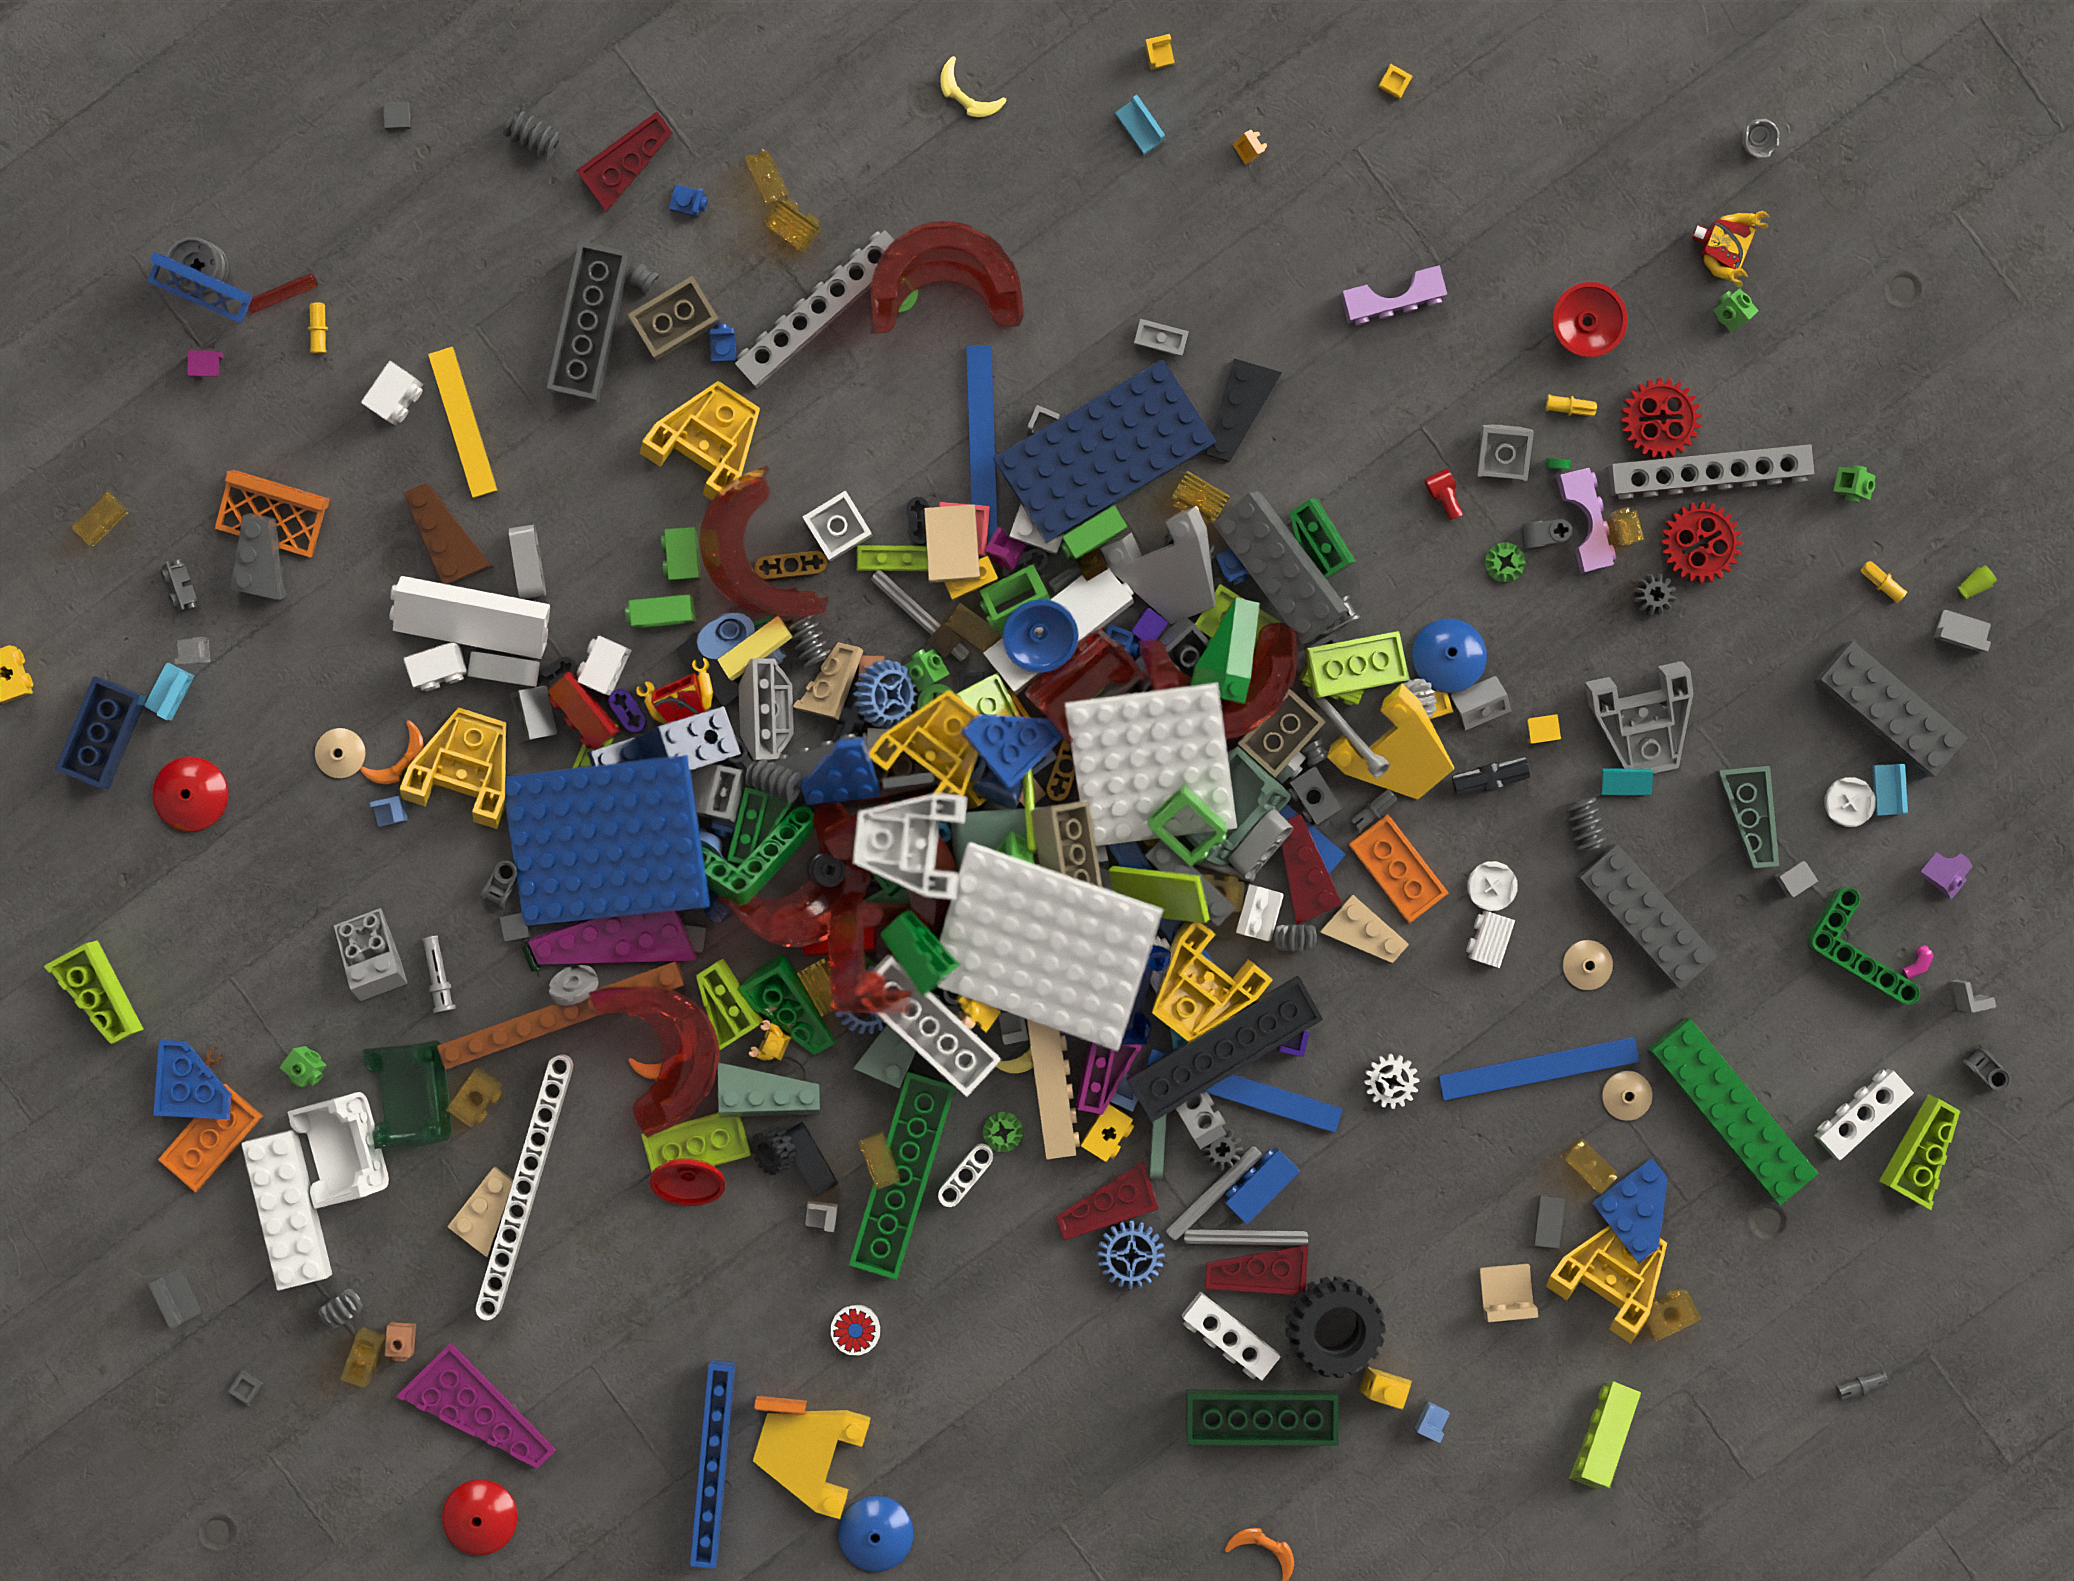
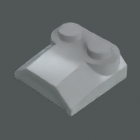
M1483 425L1480 434L1481 444L1477 476L1514 478L1527 481L1534 431L1516 426Z

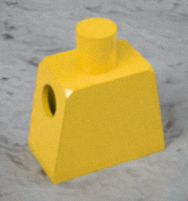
M1367 1367L1359 1391L1371 1400L1403 1409L1412 1381Z

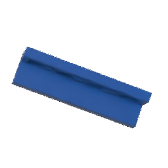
M153 252L150 262L154 263L147 282L242 323L252 300V294L162 254ZM164 267L170 270L173 280L165 283L156 280L160 268ZM186 278L193 280L196 290L189 293L183 292L179 281ZM175 283L176 288L171 287V286H169V285ZM210 288L215 290L219 297L218 301L211 304L205 301L202 293ZM198 294L199 297H200V299H198V298H196V297H194V296H192V295ZM232 299L242 302L238 315L230 313L225 302ZM221 304L223 309L216 307V305Z

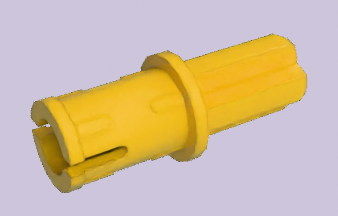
M315 302L310 304V327H308L310 331V353H327L326 331L328 327H325L324 303Z
M1548 395L1546 401V411L1567 413L1568 416L1577 414L1593 417L1597 410L1596 402L1574 399V396L1564 398Z
M1868 561L1861 568V573L1877 586L1876 589H1881L1895 603H1898L1906 595L1907 591L1891 579V574L1887 575L1872 561Z

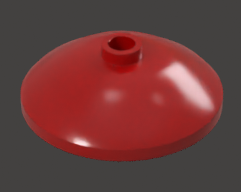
M1597 282L1579 283L1566 290L1557 300L1552 314L1553 330L1560 344L1569 352L1587 358L1602 356L1613 350L1623 339L1628 324L1626 306L1621 297L1612 288ZM1584 318L1590 319V326H1585L1583 324Z
M182 757L171 761L159 772L153 785L152 797L154 807L165 823L181 831L193 832L206 829L220 819L228 804L229 790L224 775L213 763L199 757ZM185 789L190 791V797L187 799L183 797Z
M681 1158L667 1161L656 1167L650 1175V1188L653 1193L662 1200L677 1205L699 1206L708 1204L720 1198L725 1191L726 1181L723 1174L713 1165L697 1159Z
M485 1479L471 1480L458 1486L447 1498L442 1512L443 1529L449 1541L459 1550L471 1555H487L503 1548L513 1536L518 1522V1511L511 1494L500 1484ZM474 1517H479L481 1519L480 1525L474 1524Z

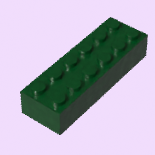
M1186 1389L1187 1445L1338 1446L1339 1395L1336 1390Z

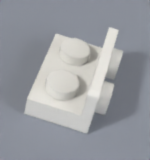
M1249 884L1236 933L1271 941L1284 896L1283 893Z

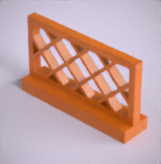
M237 470L227 471L225 478L227 483L215 529L240 536V529L237 528L242 525L243 518L237 508L248 502L254 514L262 515L271 509L273 510L279 521L276 526L281 525L288 537L279 542L281 549L310 558L313 557L324 512L328 508L330 499ZM232 487L240 489L246 500L235 505L230 497ZM248 492L253 493V494H255V495H253V496L250 497V495L248 494ZM263 496L268 501L270 507L259 512L252 499ZM272 499H273V500H276V501H279V502L276 503V504H274L273 501H272ZM282 503L289 504L294 512L293 515L284 520L276 508ZM296 507L303 508V509L298 512V510H297ZM233 510L240 523L234 527L223 525L225 514ZM307 510L317 513L315 523L309 527L306 526L300 515ZM296 517L303 530L291 535L285 522ZM305 532L310 541L308 550L299 548L294 538ZM290 540V542H291L292 545L285 544V543Z

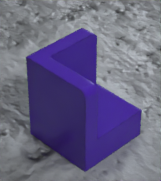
M1146 608L1138 617L1140 619L1131 632L1144 642L1143 646L1149 648L1169 622L1150 608Z
M1303 1031L1278 1046L1277 1050L1304 1057L1309 1032Z

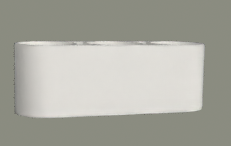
M980 1143L975 1145L942 1184L938 1195L942 1205L953 1207L958 1204L989 1167L993 1160V1152L987 1144ZM980 1149L986 1150L989 1154L988 1160L985 1162L977 1161L974 1156L976 1151ZM962 1169H969L973 1173V1177L969 1181H962L959 1178V1172ZM947 1188H952L956 1191L957 1197L954 1200L948 1201L943 1197V1191Z

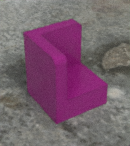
M188 350L187 375L193 379H203V376L218 377L219 359H223L224 354L219 351Z
M998 527L984 551L993 564L1013 570L1026 545L1024 542L1009 538L1004 528Z

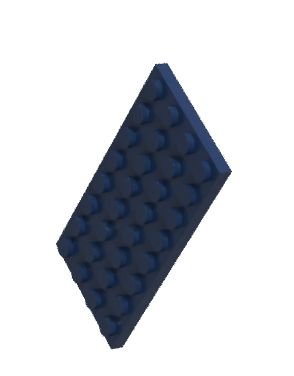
M1162 359L995 456L993 461L1047 544L1216 444V440Z

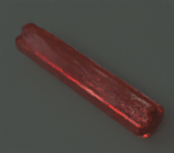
M309 273L252 297L248 310L254 313L317 287V279L313 273Z

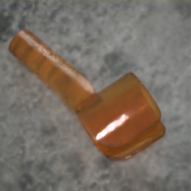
M215 1047L207 1052V1058L204 1060L207 1066H210L212 1063H218L223 1059V1054L216 1060L211 1058V1053L217 1049Z

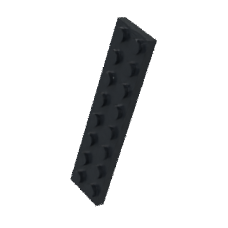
M1295 976L1225 1021L1185 1042L1130 1075L1126 1080L1148 1119L1154 1122L1322 1021L1323 1018L1301 978Z

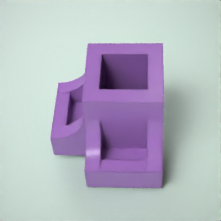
M1936 852L1922 869L1921 873L1925 880L1933 884L1952 900L1967 881L1965 876L1973 866L1969 859L1961 853L1954 858H1945Z

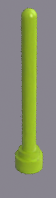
M1031 768L1022 777L1028 851L1035 853L1037 851V844L1031 810L1035 809Z

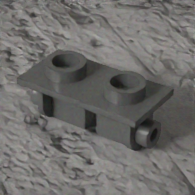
M178 559L171 562L172 566L169 565L168 561L165 562L160 573L163 583L165 585L168 584L171 592L168 595L170 604L180 614L184 610V606L187 607V610L196 608L198 600L192 585L182 586L183 582L190 581V577L185 563Z

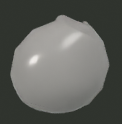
M1765 118L1755 119L1744 128L1741 143L1745 151L1756 158H1768L1779 146V130L1775 123Z

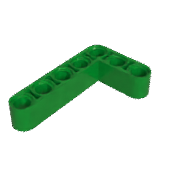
M806 806L796 807L738 869L708 849L701 847L707 887L736 906L747 904L814 832L813 811Z
M1850 887L1836 889L1807 936L1808 947L1896 1002L1907 1005L1916 1003L1920 997V990L1916 984L1839 938L1860 903V894L1856 889ZM1845 892L1851 895V901L1848 905H1844L1841 901V897ZM1835 913L1838 916V923L1832 927L1828 919L1831 914ZM1822 934L1825 937V945L1819 948L1816 945V938ZM1843 947L1846 949L1847 956L1844 960L1840 961L1837 957V952ZM1865 960L1868 964V969L1865 973L1861 974L1858 966L1861 961ZM1886 973L1889 976V983L1883 987L1880 984V977ZM1908 986L1911 994L1904 1000L1901 996V991L1904 987Z

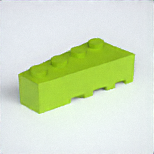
M98 940L86 943L44 965L45 969L57 978L58 984L76 1000L77 1006L89 1015L91 1022L110 1044L123 1041L144 1030Z
M1928 1094L1879 1181L1916 1203L1932 1210L1934 1203L1932 1201L1935 1189H1938L1940 1179L1938 1178L1942 1165H1945L1947 1159L1946 1151L1948 1144L1952 1141L1960 1111Z
M1614 1381L1602 1386L1598 1399H1600L1599 1404L1591 1416V1424L1584 1437L1569 1479L1594 1489L1610 1488L1641 1392Z

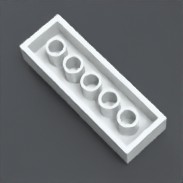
M889 954L882 959L854 990L866 1004L966 1096L975 1089L1001 1060L930 992L922 997L903 967Z
M292 1129L243 1142L242 1148L277 1290L328 1278L332 1275L317 1209H314L310 1198L311 1184L298 1133Z

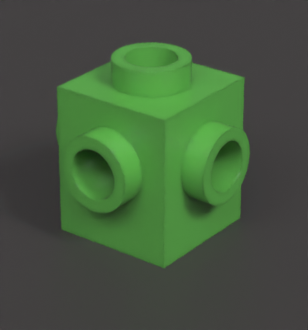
M1740 288L1733 294L1727 291L1717 300L1720 304L1713 310L1717 319L1731 333L1758 312L1751 298Z
M1852 465V468L1839 467L1833 491L1845 496L1844 500L1859 503L1860 499L1870 500L1875 488L1876 476L1866 472L1867 468Z
M935 648L928 652L922 649L911 655L912 661L904 665L908 668L907 672L918 691L935 684L949 675Z
M303 1046L293 1048L280 1066V1069L289 1076V1080L293 1084L304 1087L318 1083L323 1076L322 1071L327 1065L321 1060V1056L317 1052Z

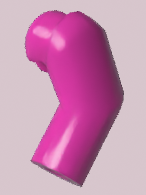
M1927 946L1917 948L1916 955L1918 958L1916 963L1902 969L1906 979L1914 978L1928 970L1933 959V953Z

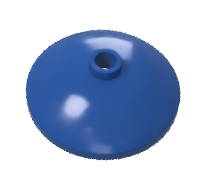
M1036 599L1023 603L1009 615L1003 628V644L1007 655L1017 666L1031 672H1049L1059 668L1071 658L1078 644V627L1073 615L1063 605L1052 600ZM1037 627L1043 628L1041 633L1034 632Z
M1441 619L1430 623L1418 634L1412 647V663L1417 676L1420 679H1425L1427 683H1431V689L1439 692L1456 693L1468 689L1481 677L1486 666L1487 651L1481 635L1475 628L1461 620ZM1448 649H1454L1456 656H1449Z
M884 1496L864 1497L853 1503L842 1516L838 1531L840 1547L846 1558L863 1570L879 1572L891 1569L907 1556L912 1546L913 1525L907 1511L893 1499ZM876 1533L880 1536V1539L873 1541L871 1535Z

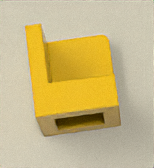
M1170 34L1145 40L1144 47L1150 70L1175 64L1170 44Z
M1557 714L1529 718L1527 720L1530 739H1527L1528 744L1561 739Z

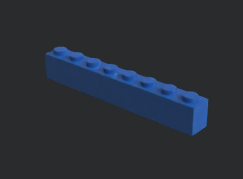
M711 1360L708 1365L690 1566L716 1568L718 1563L736 1362Z

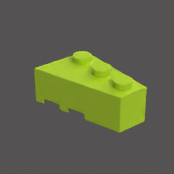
M724 959L696 975L703 1004L706 1006L709 1018L708 1023L715 1040L716 1052L763 1022L759 1013L750 1007L738 990L740 983Z

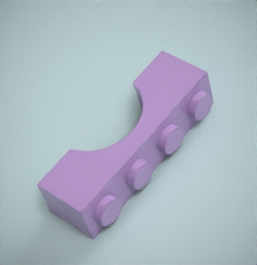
M1439 265L1416 271L1412 275L1409 290L1399 297L1384 298L1375 294L1368 285H1363L1343 291L1341 299L1348 323L1355 322V326L1370 322L1369 318L1378 315L1379 319L1393 316V312L1403 309V312L1407 313L1417 310V305L1427 303L1428 306L1442 303V298H1445L1447 295Z
M1589 467L1557 476L1562 501L1570 502L1580 507L1588 520L1587 536L1583 543L1575 549L1580 573L1614 565L1613 560L1616 559L1613 545L1608 543L1607 536L1610 535L1607 521L1602 519L1601 511L1604 508L1601 497L1596 495L1597 479L1595 473H1591Z

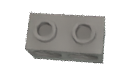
M1207 1091L1203 1094L1200 1093L1176 1108L1200 1149L1226 1135L1222 1127L1226 1123L1219 1111H1212L1210 1106L1214 1105ZM1200 1104L1196 1109H1191L1193 1105ZM1211 1123L1208 1128L1202 1129L1205 1124Z

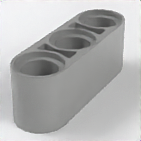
M535 525L509 528L519 598L530 599L546 596Z
M471 651L467 676L537 687L540 662Z
M1276 809L1271 810L1232 853L1229 862L1245 879L1253 877L1290 835L1293 827Z

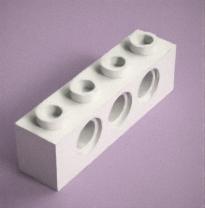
M1883 1069L1872 1078L1874 1082L1867 1088L1865 1086L1860 1088L1854 1094L1855 1099L1851 1103L1843 1104L1835 1112L1837 1115L1831 1121L1826 1120L1817 1128L1818 1133L1814 1137L1835 1159L1841 1160L1914 1094L1893 1070L1887 1069L1885 1071ZM1883 1089L1885 1091V1099L1882 1102H1877L1876 1093ZM1865 1106L1867 1115L1863 1119H1859L1857 1111L1860 1107ZM1843 1123H1847L1849 1127L1848 1133L1841 1136L1839 1134V1127Z
M1201 1291L1182 1314L1183 1319L1186 1320L1183 1324L1194 1333L1198 1330L1205 1335L1203 1340L1214 1349L1216 1346H1219L1225 1351L1223 1356L1233 1364L1238 1361L1244 1366L1242 1371L1252 1379H1255L1257 1376L1263 1380L1280 1358L1277 1351ZM1212 1316L1216 1318V1325L1212 1328L1204 1327L1203 1321L1206 1317ZM1225 1333H1235V1341L1230 1344L1223 1342ZM1248 1347L1256 1350L1255 1356L1251 1359H1245L1242 1356L1243 1351Z

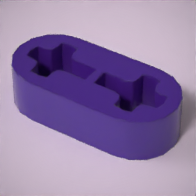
M624 689L614 690L610 694L609 704L628 731H642L646 726V717L632 695ZM617 694L627 696L625 704L628 709L625 710L621 705H615L614 702L617 700ZM631 711L635 717H641L639 727L629 726L628 723L631 721V718L627 714Z

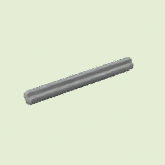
M881 570L876 571L871 577V580L931 635L941 626ZM961 643L950 652L959 661H963L969 655V651Z
M1252 1146L1241 1157V1160L1234 1164L1233 1168L1228 1169L1167 1229V1234L1173 1240H1177L1262 1157V1153L1255 1146Z
M1187 1229L1184 1232V1242L1186 1244L1306 1246L1308 1234L1305 1231Z

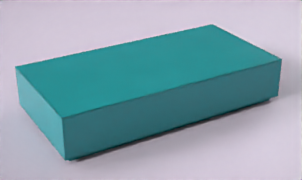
M1602 769L1600 792L1602 795H1652L1653 770Z

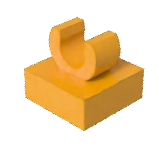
M1249 130L1232 144L1245 165L1254 161L1267 147L1266 143L1261 145L1258 141L1259 132L1253 133L1252 130Z

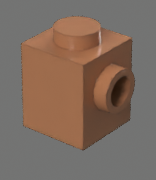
M391 1322L387 1325L385 1356H391L393 1361H407V1358L414 1354L416 1324Z

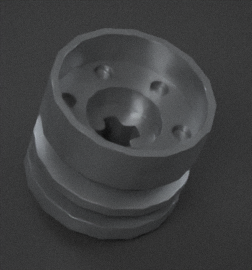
M187 237L177 241L170 247L166 256L196 270L197 266L204 263L205 267L201 268L200 272L222 282L226 281L229 274V262L226 254L219 246L200 238ZM166 269L169 278L173 280L170 270ZM186 278L179 281L181 288L188 291L196 290L193 280ZM210 288L208 290L203 291L202 293L208 294L215 290Z

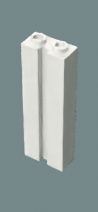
M1108 564V570L1089 581H1086L1083 575L1051 599L1063 605L1073 615L1078 627L1079 638L1077 647L1134 603L1131 597L1134 592L1127 583L1121 584ZM1037 627L1034 632L1041 633L1043 628ZM1003 638L984 652L985 657L1016 695L1046 673L1031 672L1017 666L1007 655Z
M401 576L398 584L392 587L391 600H394V605H392L390 611V620H393V631L541 659L547 645L549 604Z

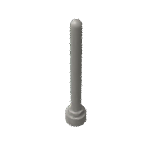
M1312 686L1308 688L1307 692L1367 760L1370 773L1375 778L1385 774L1390 768L1389 762L1383 756L1375 755L1325 697L1315 699Z

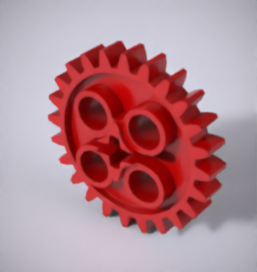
M1659 377L1654 385L1652 380L1649 379L1646 381L1647 388L1640 383L1637 385L1639 393L1632 390L1629 394L1633 399H1625L1623 401L1629 407L1620 410L1626 417L1619 421L1620 423L1627 424V427L1621 430V432H1629L1630 436L1626 439V442L1634 440L1635 443L1632 449L1634 450L1639 446L1642 447V456L1650 451L1651 459L1655 458L1657 453H1659L1661 459H1665L1667 452L1671 458L1675 457V449L1683 453L1685 451L1683 444L1688 447L1692 446L1689 437H1698V434L1693 430L1702 427L1701 424L1696 422V419L1701 418L1702 414L1695 413L1700 404L1693 405L1692 401L1696 398V395L1688 397L1687 393L1690 388L1687 387L1684 390H1680V381L1672 386L1671 378L1667 379L1665 384H1663L1661 377ZM1669 399L1677 402L1678 409L1676 412L1669 410L1667 406ZM1643 401H1650L1653 404L1652 413H1647L1643 410ZM1660 413L1661 417L1683 416L1682 420L1668 419L1662 422V424L1660 420L1639 421L1640 417L1654 418ZM1670 424L1678 426L1679 435L1677 437L1669 433ZM1646 425L1653 427L1655 431L1653 438H1648L1644 434V427Z
M1704 502L1699 503L1698 509L1694 503L1689 504V511L1684 506L1681 507V516L1673 513L1672 518L1674 522H1665L1670 529L1661 532L1667 536V539L1660 541V544L1667 545V549L1661 552V554L1669 555L1665 564L1673 562L1674 565L1671 568V572L1678 569L1681 570L1679 578H1683L1688 574V582H1692L1695 577H1697L1699 584L1703 583L1705 576L1708 582H1713L1714 575L1718 579L1723 578L1721 570L1727 573L1731 572L1728 564H1737L1738 562L1733 556L1741 555L1742 553L1736 549V546L1743 544L1742 541L1736 540V536H1739L1742 532L1734 531L1733 529L1737 526L1738 522L1730 523L1729 520L1732 514L1723 516V507L1714 511V503L1710 504L1707 509ZM1703 519L1711 523L1710 532L1702 530L1701 522ZM1682 531L1688 533L1690 537L1687 545L1679 540V534ZM1716 531L1721 532L1719 536L1704 543L1703 546L1695 548L1685 555L1682 554L1684 549L1700 541L1699 539L1706 538ZM1715 541L1723 544L1724 549L1721 554H1717L1713 550ZM1694 553L1699 554L1702 558L1700 566H1695L1691 561Z

